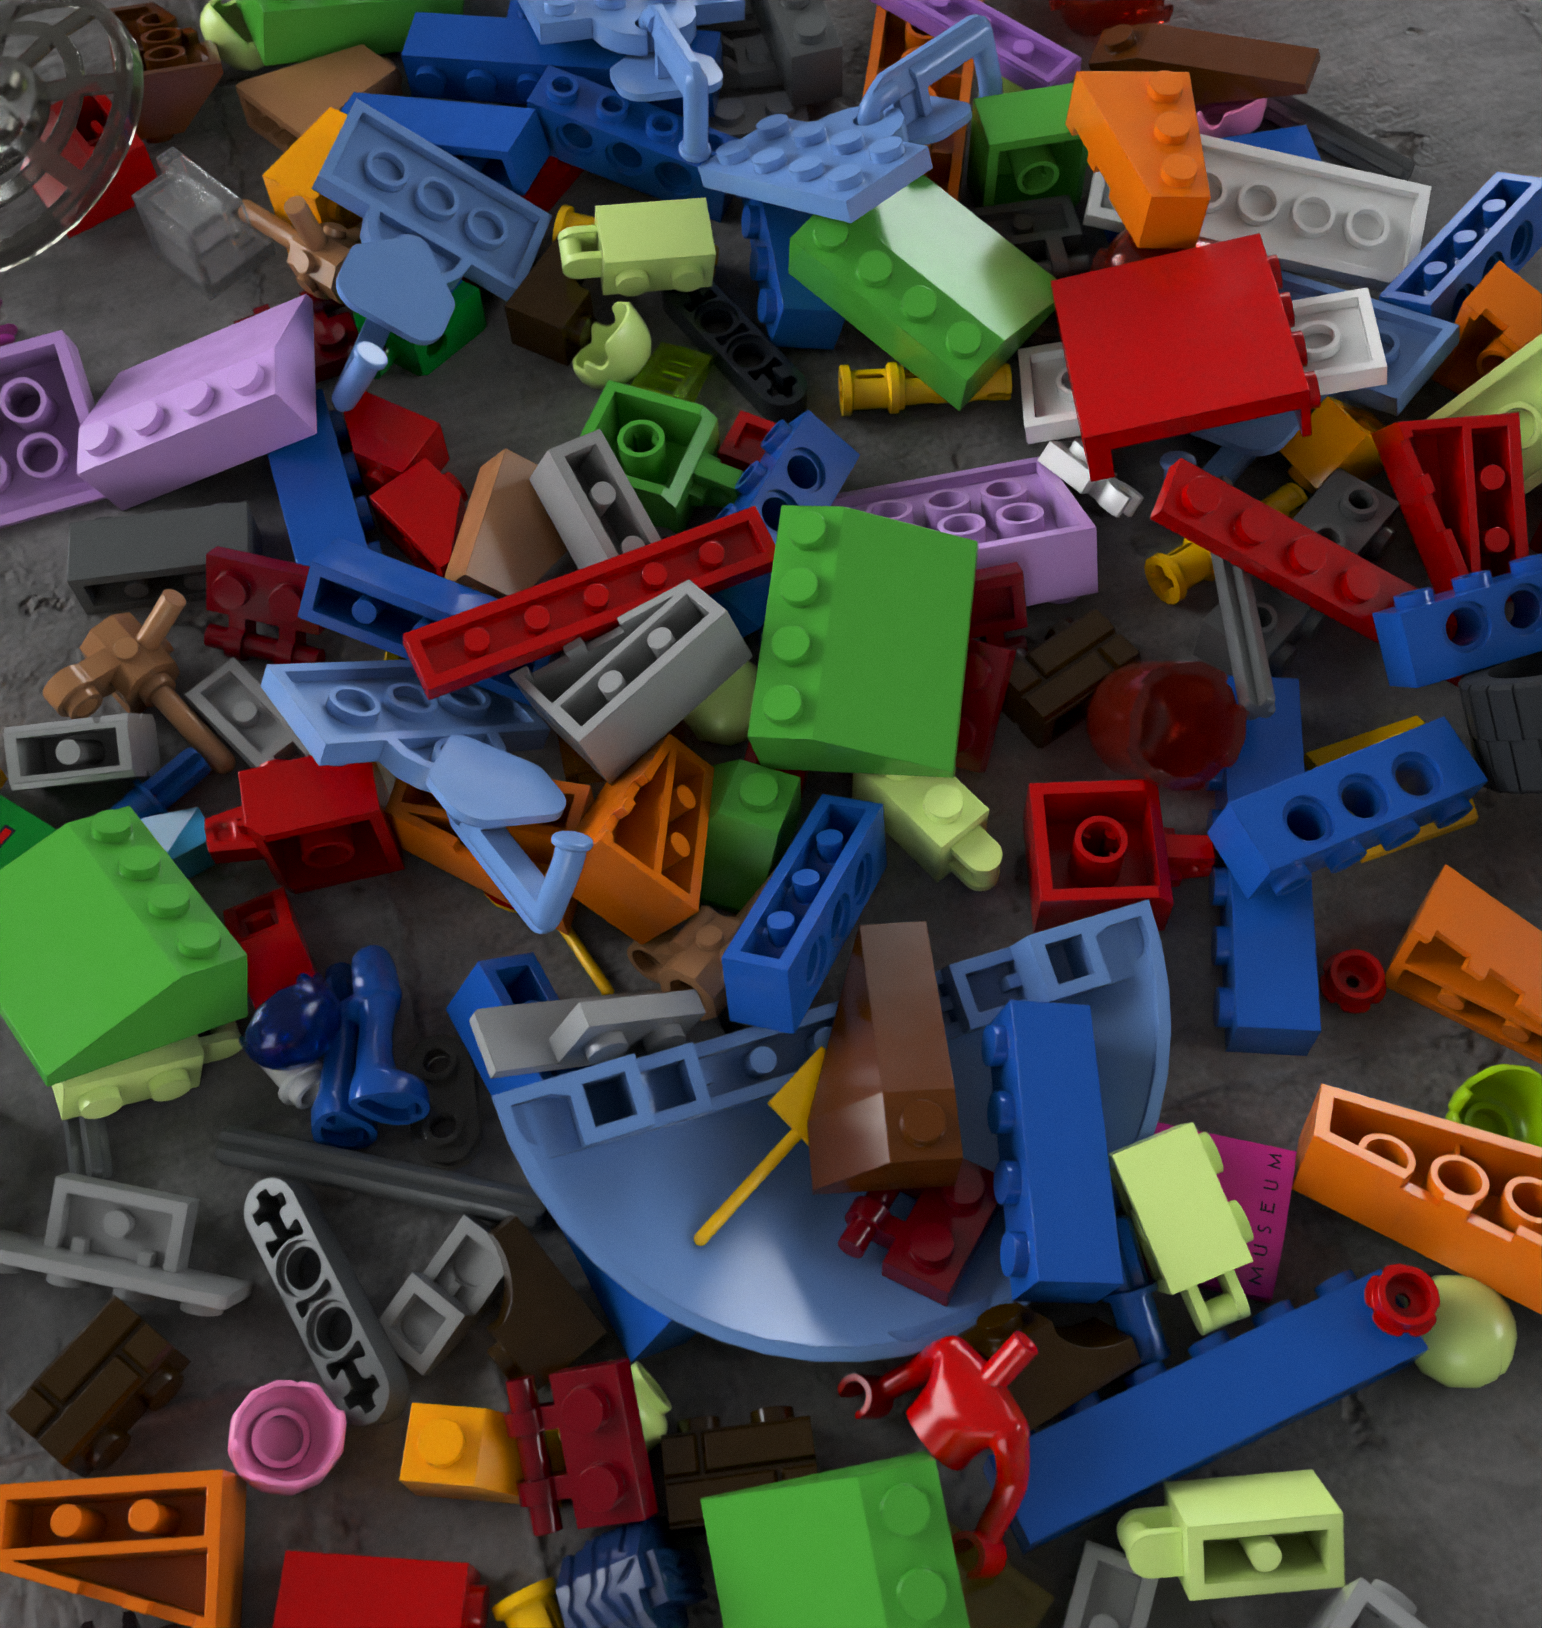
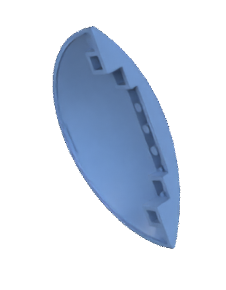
M1149 899L1028 935L1010 947L953 963L935 972L955 1085L964 1159L992 1172L995 1171L999 1161L997 1134L990 1132L987 1121L988 1101L993 1092L991 1067H987L983 1063L981 1041L986 1025L990 1024L1010 1000L1090 1005L1108 1153L1154 1135L1168 1077L1171 1013L1169 982L1163 947ZM839 1001L809 1009L795 1035L753 1026L696 1044L690 1042L637 1059L635 1053L491 1097L508 1144L532 1189L559 1227L592 1263L643 1303L672 1321L719 1342L764 1355L811 1362H865L903 1357L920 1353L927 1345L940 1338L960 1334L977 1324V1318L991 1307L1015 1302L1012 1301L1010 1277H1006L1003 1274L1000 1264V1245L1002 1237L1006 1232L1003 1204L946 1307L882 1276L883 1260L889 1249L871 1241L862 1258H854L839 1248L837 1242L847 1227L844 1217L857 1196H865L867 1191L812 1195L809 1146L802 1139L704 1246H698L694 1243L695 1233L791 1130L767 1103L820 1046H823L825 1049L827 1048ZM1112 1184L1114 1208L1116 1214L1119 1208L1121 1207V1203ZM899 1192L889 1212L891 1215L906 1221L917 1199ZM1016 1301V1302H1018V1303H1020V1304H1022V1305H1024V1306H1026V1305H1028L1029 1303H1031V1302Z

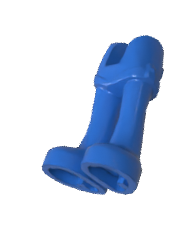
M379 945L364 947L352 957L351 965L344 962L330 965L326 969L325 977L321 984L323 992L321 993L322 1004L319 1018L326 1025L327 1044L318 1093L311 1109L313 1140L320 1144L348 1150H358L375 1142L378 1135L377 1122L390 1125L411 1124L429 1115L430 1093L423 1080L414 1074L399 1070L395 1066L393 1031L395 1015L399 1011L402 1001V991L394 960L389 952Z

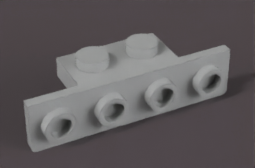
M661 989L479 1008L469 1019L490 1079L596 1065L635 1053L637 1059L690 1042L696 1044L725 1035L718 1016L706 1021H700L706 1011L696 989L664 993Z
M68 1172L55 1178L45 1238L0 1229V1273L3 1274L20 1273L24 1269L47 1273L46 1281L60 1287L81 1288L89 1286L90 1283L114 1287L113 1296L116 1295L118 1298L126 1301L150 1302L156 1300L157 1297L180 1301L181 1311L197 1316L221 1315L224 1310L250 1297L253 1288L252 1281L187 1268L200 1200L197 1198Z

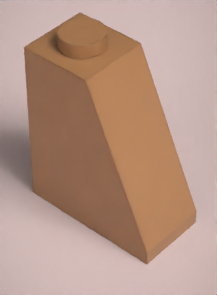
M361 44L243 80L235 88L248 126L285 153L329 107L341 111L353 92L403 96L401 88L403 79L399 69L389 58L380 57Z
M505 448L480 467L444 578L500 599L533 587L568 551L529 480L538 466L537 464Z

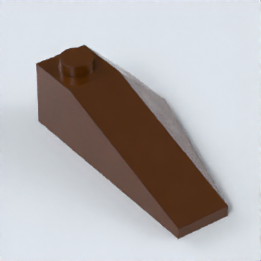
M155 2L104 9L114 77L126 121L139 138L146 143L166 142L172 139L174 134L184 133L224 74L217 45L210 40L199 42L197 31L191 27L180 29L177 18Z
M1148 23L1133 26L1120 24L1110 29H1104L1088 65L1090 71L1189 72L1195 105L1307 94L1321 57L1317 48Z
M926 921L864 924L858 926L807 1121L812 1195L955 1186L963 1161L955 1085Z

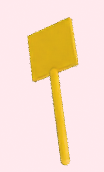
M820 1046L767 1103L791 1130L695 1233L693 1240L696 1245L704 1246L801 1139L808 1145L807 1121L826 1052L823 1046Z

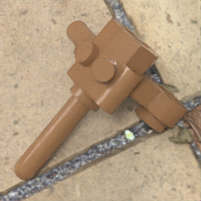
M293 196L284 204V211L294 227L249 199H241L236 203L235 213L239 219L289 249L287 263L297 276L296 281L306 292L320 299H333L340 304H344L336 289V278L350 249L354 245L361 243L360 231L362 221L356 228L349 230L343 225L333 222L318 223L305 199L301 196Z
M165 589L143 625L130 612L112 614L90 629L80 646L85 659L58 671L50 678L43 689V697L60 716L70 717L71 719L88 718L98 710L103 702V698L108 695H112L127 713L140 714L147 707L155 706L187 742L200 753L215 772L227 774L236 765V759L232 752L175 691V680L180 671L176 662L170 656L174 649L165 637L184 608L186 599L182 594L173 589Z
M774 871L735 917H725L708 906H701L699 912L691 917L680 932L672 927L643 945L634 940L627 949L630 962L644 977L659 983L663 993L696 989L706 1011L700 1021L716 1018L727 1005L721 957Z

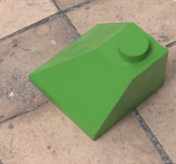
M742 759L712 765L714 767V777L700 903L734 914L739 913L779 865L787 852L802 814L801 777Z

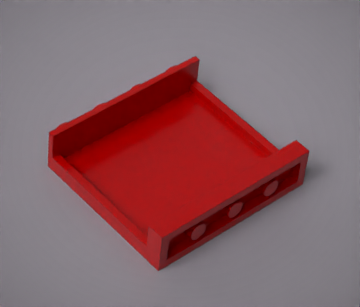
M1260 233L1050 281L1059 334L1091 482L1115 477L1112 449L1284 412H1295L1302 437L1312 435L1311 409L1321 407L1318 379L1315 371L1304 372L1303 367L1308 365L1304 336L1301 330L1291 332L1290 328L1295 327L1292 299L1289 292L1279 293L1278 291L1283 288L1279 259L1277 254L1267 256Z

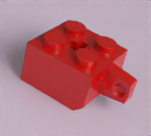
M311 755L292 760H269L262 763L259 767L238 771L242 800L241 806L204 819L206 844L215 864L264 859L277 884L282 887L284 886L285 889L294 894L405 869L401 846L385 812L390 795L376 762L352 763L344 766H319Z
M1145 779L1029 783L1022 823L1033 934L1148 899L1158 931H1164L1174 905L1172 887H1179L1182 879L1206 877L1212 871V865L1215 864L1213 843L1209 836L1175 834L1174 828L1163 827L1158 786Z

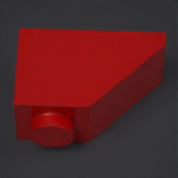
M366 391L352 410L344 412L353 452L363 484L372 494L424 458L432 463L440 472L450 460L439 422Z
M424 458L371 494L369 498L380 531L417 568L444 578L466 512L464 503L468 501V495L460 481L451 472L447 471L442 474L432 463Z
M284 886L223 910L225 927L247 954L248 994L259 1018L274 1012L277 1016H287L296 1013L313 1001L312 996L323 992L317 968Z

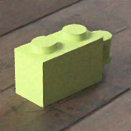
M706 197L595 206L594 225L571 226L563 229L558 234L563 274L571 279L600 277L603 295L621 294L631 297L651 291L677 290L680 292H690L700 287H712L716 250Z
M853 773L852 799L883 804L885 831L937 883L952 872L968 888L975 891H986L996 885L999 879L1003 852L998 842L986 832L989 808L955 776L954 778Z
M236 1021L211 1029V1035L198 1037V1034L52 1085L62 1121L79 1116L86 1119L102 1118L116 1112L123 1105L151 1098L158 1102L170 1101L183 1096L191 1088L199 1087L203 1064L226 1059L235 1055L243 1048L244 1042Z
M1194 1122L1184 1123L1108 1153L1111 1182L1125 1215L1132 1219L1143 1258L1152 1279L1157 1280L1159 1287L1157 1291L1170 1295L1180 1292L1190 1317L1202 1336L1251 1316L1247 1298L1234 1269L1253 1262V1258L1246 1243L1253 1241V1232L1240 1204L1236 1200L1228 1202L1217 1178V1174L1222 1173L1224 1167L1218 1149L1210 1135L1205 1131L1198 1134ZM1217 1277L1223 1294L1204 1301L1197 1285Z
M1313 1469L1163 1482L1164 1506L1132 1509L1126 1512L1117 1524V1537L1126 1553L1132 1570L1140 1577L1147 1579L1178 1577L1190 1601L1345 1586L1343 1512Z

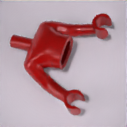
M1015 1331L988 1361L963 1338L957 1335H950L927 1345L915 1357L882 1376L875 1374H848L841 1379L837 1386L839 1396L846 1398L858 1396L865 1390V1403L861 1409L855 1412L854 1416L858 1420L881 1419L888 1415L893 1407L895 1398L925 1385L920 1395L907 1409L906 1414L919 1439L938 1461L947 1468L963 1471L974 1457L987 1449L993 1451L996 1463V1481L990 1499L978 1520L975 1530L958 1531L951 1536L955 1554L965 1553L972 1549L974 1545L978 1550L977 1565L967 1573V1580L993 1578L1002 1572L1007 1559L1006 1546L1002 1538L1027 1491L1030 1476V1429L1028 1421L1009 1391L1008 1386L1036 1357L1039 1351L1035 1343L1020 1331Z

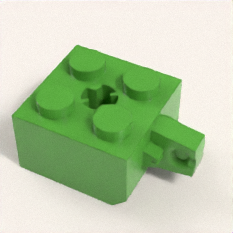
M1074 83L973 99L967 183L976 208L1069 194L1074 208L1080 202L1086 166H1089L1087 162L1088 150L1079 135L1072 136L1065 125Z
M608 380L580 437L601 429L654 527L669 528L678 534L685 531L696 506L706 504L725 508L728 504L735 503L740 494L735 489V485L743 471L721 463V460L718 458L720 440L718 418L704 405Z

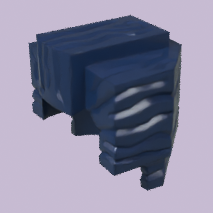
M650 1517L644 1521L629 1522V1524L621 1525L616 1529L604 1532L600 1536L585 1541L583 1549L577 1551L575 1555H568L563 1558L555 1589L565 1628H688L689 1619L686 1607L708 1599L707 1591L702 1588L705 1582L704 1578L699 1576L701 1568L695 1563L697 1556L694 1550L676 1549L673 1538L669 1535L670 1526L667 1517Z

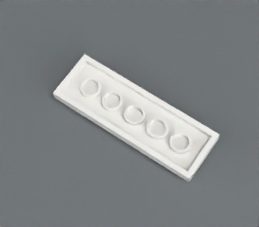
M1200 134L1211 198L1196 247L1260 233L1267 256L1277 254L1282 270L1362 288L1368 287V289L1383 292L1420 253L1432 186ZM1100 171L1093 173L1083 225L1130 235L1108 198L1110 188Z
M1368 287L1292 300L1295 327L1290 329L1291 332L1301 330L1303 333L1308 365L1303 367L1304 372L1315 371L1320 395L1387 384V363ZM1056 342L1018 349L1027 444L1081 436L1062 343Z

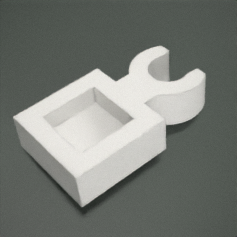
M1075 438L1073 442L1049 441L1037 460L1080 494L1092 496L1104 510L1116 518L1120 517L1122 513L1132 517L1144 499L1138 491L1115 477L1091 482L1083 442L1080 438Z

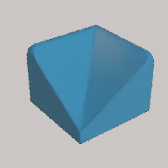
M199 807L141 818V821L187 879L215 865L208 852L204 830L205 817Z

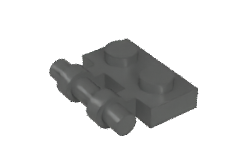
M1070 194L968 209L1028 257L1043 255L1045 260L1037 261L1036 263L1056 279L1090 272L1089 259L1086 254L1067 257L1066 251L1080 250L1082 231Z

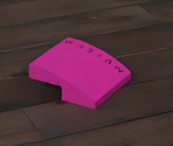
M1158 1122L1154 1134L1174 1127V1125ZM1208 1133L1222 1159L1224 1171L1217 1174V1178L1228 1202L1236 1200L1240 1204L1248 1218L1254 1237L1253 1241L1246 1243L1253 1262L1234 1269L1246 1298L1270 1303L1273 1297L1282 1253L1297 1151ZM1143 1258L1147 1275H1148V1277H1151V1274H1150V1272H1149V1269H1148V1267H1147V1265H1146V1262H1145V1260H1144V1258ZM1217 1277L1197 1285L1198 1288L1223 1293Z

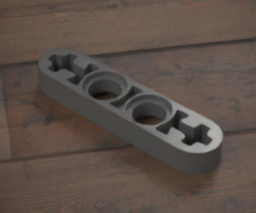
M271 1177L257 1182L249 1191L244 1203V1219L247 1229L334 1405L338 1409L344 1410L347 1422L354 1426L382 1425L396 1420L405 1410L409 1399L410 1384L406 1371L313 1191L306 1183L298 1179ZM279 1197L286 1199V1204L282 1208L278 1200ZM279 1211L283 1222H275L274 1216ZM294 1231H303V1234L296 1236ZM313 1249L319 1255L321 1273L318 1281L312 1287L307 1288L300 1280L299 1264L303 1255L308 1250ZM340 1309L347 1312L352 1322L350 1340L342 1349L336 1348L329 1336V1324L332 1316ZM354 1362L357 1368L348 1369L347 1364ZM377 1378L380 1387L372 1394L375 1404L367 1405L364 1396L372 1388L369 1379Z

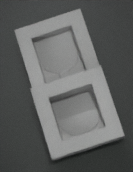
M464 1214L425 1271L423 1273L412 1272L379 1319L396 1354L422 1376H428L447 1357L505 1287L504 1271L500 1256L487 1234L492 1229L474 1215Z

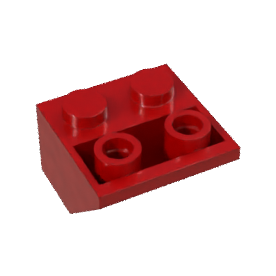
M97 83L48 107L20 168L26 181L69 239L163 192L145 144Z

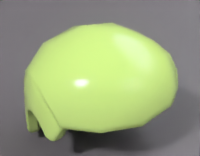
M211 0L208 2L200 15V27L205 41L210 40L217 45L220 60L235 69L243 71H254L264 67L236 1L231 0L224 4L221 3L222 0Z
M618 301L613 304L612 311L615 315V322L612 324L604 325L594 322L591 326V343L580 349L572 360L575 374L582 383L591 388L604 390L608 380L623 384L627 383L644 368L651 356L652 342L649 329L630 302Z
M747 661L683 719L698 740L728 746L749 740L747 736L758 668L752 662Z
M1464 1275L1432 1276L1431 1278L1439 1292L1440 1306L1435 1313L1437 1320L1434 1327L1428 1333L1421 1336L1429 1350L1419 1357L1415 1364L1420 1372L1446 1387L1479 1388L1497 1380L1499 1376L1506 1373L1513 1359L1517 1341L1516 1321L1509 1304L1494 1289L1471 1277ZM1405 1297V1299H1404V1301H1405V1308H1407V1307H1408V1300H1407V1298Z

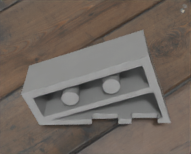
M689 579L617 617L620 626L587 644L584 643L581 637L563 646L565 656L533 673L526 665L509 675L538 715L609 784L617 779L753 657L728 611Z

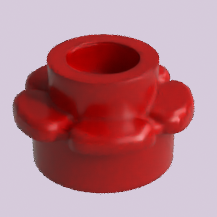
M1349 949L1334 954L1325 961L1323 965L1325 973L1319 979L1321 993L1328 1002H1336L1340 1005V1009L1346 1013L1360 1014L1367 1012L1371 1004H1378L1383 1000L1387 989L1385 973L1381 963L1375 956L1364 950ZM1346 979H1355L1358 982V987L1352 988L1348 986Z
M1405 1264L1388 1265L1382 1270L1380 1276L1374 1275L1368 1280L1364 1291L1365 1303L1374 1312L1372 1314L1373 1322L1383 1332L1391 1336L1400 1337L1403 1333H1408L1411 1337H1420L1428 1333L1436 1323L1435 1313L1440 1306L1438 1289L1432 1278L1417 1267ZM1397 1295L1407 1298V1308H1401L1396 1304L1395 1298Z

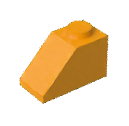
M1327 396L1322 401L1321 407L1316 408L1311 414L1312 435L1302 437L1299 429L1286 446L1279 451L1292 464L1288 473L1293 480L1306 491L1314 494L1339 467L1363 482L1385 470L1370 434L1385 426L1372 413Z
M412 1402L399 1478L401 1483L416 1496L520 1504L516 1482L523 1480L516 1438H508L503 1412L487 1408ZM559 1428L545 1430L552 1471L566 1470L562 1443L558 1435ZM563 1499L558 1500L559 1508H562Z

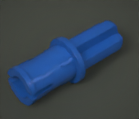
M192 747L186 748L144 783L138 778L132 781L135 787L107 810H115L130 805L140 819L169 813L166 809L210 773L211 768L196 749Z
M1115 1215L1124 1284L1104 1297L1102 1302L1111 1304L1117 1329L1133 1338L1142 1362L1137 1366L1151 1364L1166 1359L1171 1355L1170 1346H1167L1152 1293L1158 1290L1159 1287L1157 1280L1148 1279L1132 1219L1128 1215Z

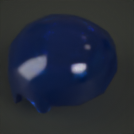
M316 972L313 977L306 973H300L296 978V984L277 991L256 1009L246 1029L245 1037L241 1035L239 1043L248 1057L264 1068L291 1071L311 1065L330 1049L342 1027L340 1000L320 973Z

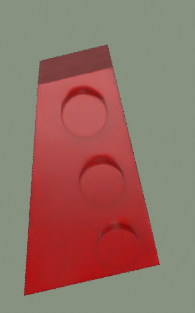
M1519 412L1401 421L1370 433L1435 594L1452 590L1451 579L1461 575L1491 570L1493 578L1510 573V561L1529 556ZM1510 596L1507 599L1506 603L1513 602Z

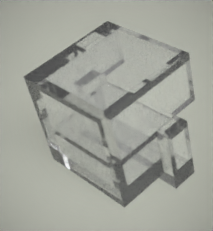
M173 146L156 157L162 174L131 195L157 258L210 301L276 254L272 239L251 226L243 200Z

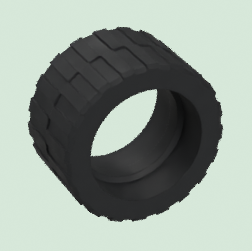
M1542 651L1464 674L1458 682L1474 759L1488 779V782L1483 787L1498 793L1542 794Z

